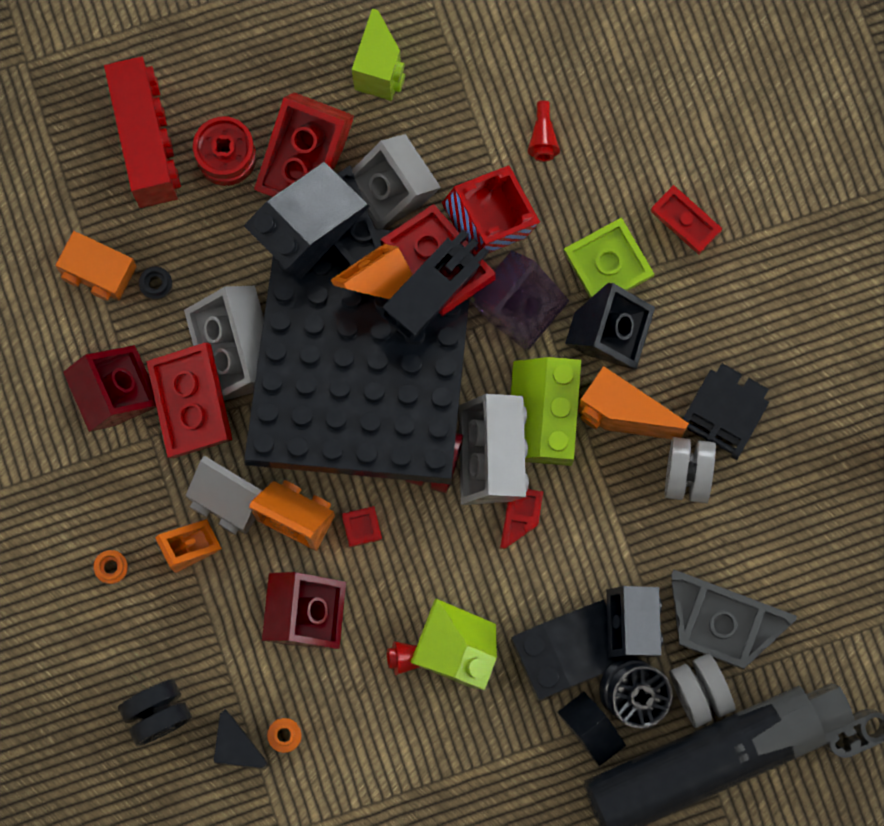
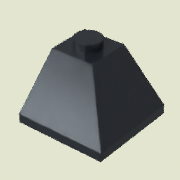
M607 283L574 313L565 344L587 356L630 369H637L655 307L618 285Z

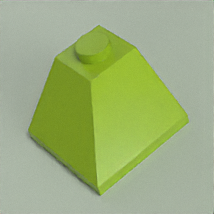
M435 599L410 663L465 686L485 690L497 659L496 624L439 599Z

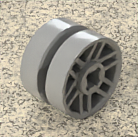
M672 437L666 472L665 498L682 500L686 487H689V499L691 502L708 503L715 465V442L698 440L694 453H691L690 439Z
M710 653L693 660V668L696 675H694L687 664L669 671L677 696L694 728L712 721L709 706L719 718L736 710L726 680Z

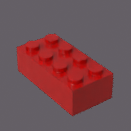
M143 56L104 65L130 188L139 208L178 200L176 189L182 188L174 160H169V158L175 157L167 128L162 129V127L168 126L160 97L155 98V96H160L161 92L153 66L147 67Z

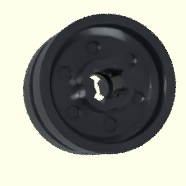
M623 658L611 664L604 672L599 685V695L605 709L628 726L634 728H648L656 725L667 715L672 704V687L666 675L638 658Z
M174 679L156 684L132 696L117 707L125 723L140 720V722L129 729L136 747L157 740L193 719L185 702L170 705L182 695Z

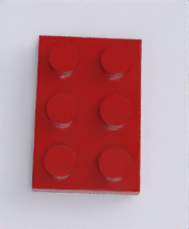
M432 204L381 238V245L397 246L412 274H414L447 238L453 241L459 232L441 211ZM466 240L462 243L464 247L468 244ZM473 250L472 253L476 256L477 252ZM484 260L479 264L480 267L477 273L440 311L442 316L495 281L496 273ZM444 265L439 272L448 280H451L461 269L456 266L453 272L449 274L444 270Z
M204 342L146 361L168 458L174 459L233 440L210 343Z

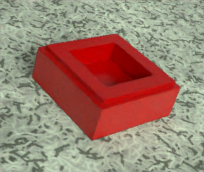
M374 506L342 514L349 548L382 540Z

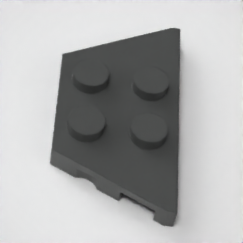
M674 569L672 571L671 582L679 646L703 655L710 653L714 659L743 670L796 621V615Z

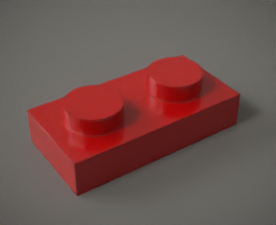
M674 185L650 210L652 214L698 255L708 247L723 229Z

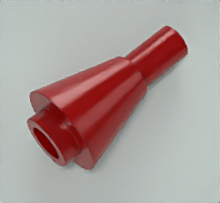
M546 100L537 102V121L535 122L527 150L530 156L541 162L550 161L560 153L554 128L550 120V102Z
M394 641L392 648L387 649V665L389 669H394L395 675L420 668V666L410 663L417 645Z

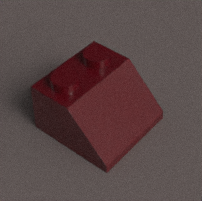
M135 345L85 354L63 371L89 432L114 427L156 408L151 380Z
M298 572L269 573L262 641L293 646L340 649L346 582Z

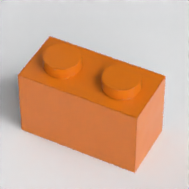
M74 230L55 265L62 274V280L76 287H79L80 283L92 288L90 292L105 301H108L110 297L120 301L137 268L133 258Z

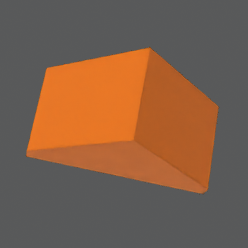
M207 519L159 534L155 537L169 567L175 573L222 549Z

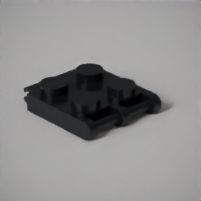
M722 363L717 372L710 369L683 419L689 423L687 430L704 438L705 441L715 442L716 446L731 453V458L737 461L769 404V401L764 399L769 388L750 378L747 379L743 387L738 385L737 383L742 374ZM700 428H703V429L709 431L710 433H707V432L701 430ZM715 436L720 437V438L723 439L725 442L719 440V439L716 438Z

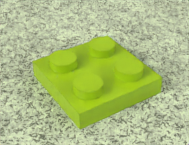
M622 217L563 250L590 298L607 283H614L629 291L654 277L653 270Z

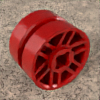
M220 116L206 121L197 130L193 139V153L198 167L206 179L217 185L231 186L244 181L252 173L256 164V149L250 131L242 122L232 117Z

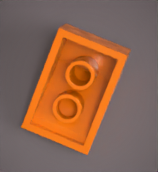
M604 366L581 398L578 412L582 414L580 419L594 429L600 426L607 431L672 439V437L682 438L689 425L687 421Z
M283 480L282 484L272 481L249 505L255 519L317 552L335 517L334 511L330 510L332 504L315 495L312 499L301 495L302 489L289 481Z

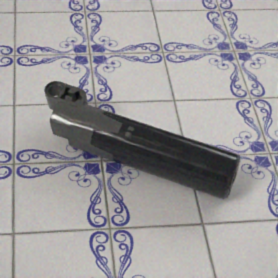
M830 683L808 694L800 686H796L584 781L583 787L599 826H646L823 746L837 756L847 758L883 743L884 714L874 709H864L853 714L843 690L834 683ZM876 717L879 720V728L874 734L868 735L866 724L871 718ZM840 733L849 736L843 739L844 746L842 747L835 744L839 741ZM857 733V735L860 737V739H858L857 737H855V736H853V735Z

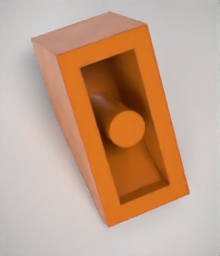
M383 244L332 278L331 282L337 287L390 299L413 274L399 248Z

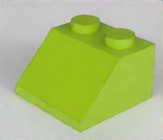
M372 9L352 67L354 90L392 101L394 92H401L405 80V73H403L405 63L401 62L400 50L378 10Z

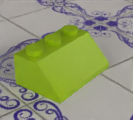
M543 357L513 361L511 395L523 396L524 406L527 410L524 439L528 444V453L525 462L573 465L581 360Z

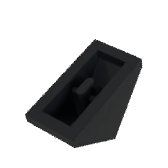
M584 691L557 712L599 767L626 746L606 714Z
M226 709L222 711L219 717L214 763L256 769H266L269 767L270 764L229 711Z

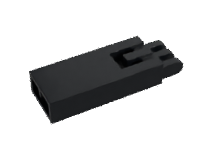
M462 230L453 241L447 238L381 309L379 315L410 342L425 329L477 273L480 267L479 264L489 253L483 247L475 256L472 251L479 244L475 239H472L464 247L462 243L469 235L465 230ZM444 265V270L449 274L453 272L456 266L461 269L451 280H448L439 272Z

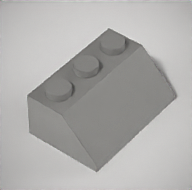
M255 286L223 287L184 309L193 346L204 342L210 343L212 346L222 395L225 401L254 393L264 317Z
M484 394L459 405V434L464 435L460 450L461 505L512 502L526 497V491L529 486V478L527 473H525V458L528 453V444L524 439L527 410L524 406L523 396Z

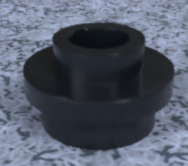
M153 266L147 268L141 274L139 288L147 298L159 300L170 293L172 278L164 268ZM160 279L162 285L158 289H153L150 287L152 280Z

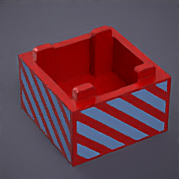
M509 165L454 186L442 201L445 211L458 232L460 233L462 230H465L469 234L466 241L469 243L472 239H475L479 242L478 246L474 249L477 253L483 247L491 253L523 240L540 223Z

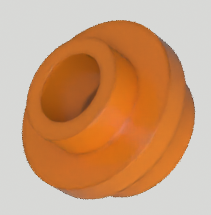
M104 551L94 561V573L103 583L116 584L123 580L127 574V560L118 551ZM116 562L117 570L111 574L107 573L105 570L106 564Z
M281 718L270 725L267 739L274 750L288 753L299 746L302 732L295 721ZM282 729H288L291 733L290 739L286 742H281L278 739V733Z

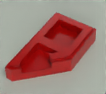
M527 489L526 497L507 503L500 549L508 548L538 526L543 491Z

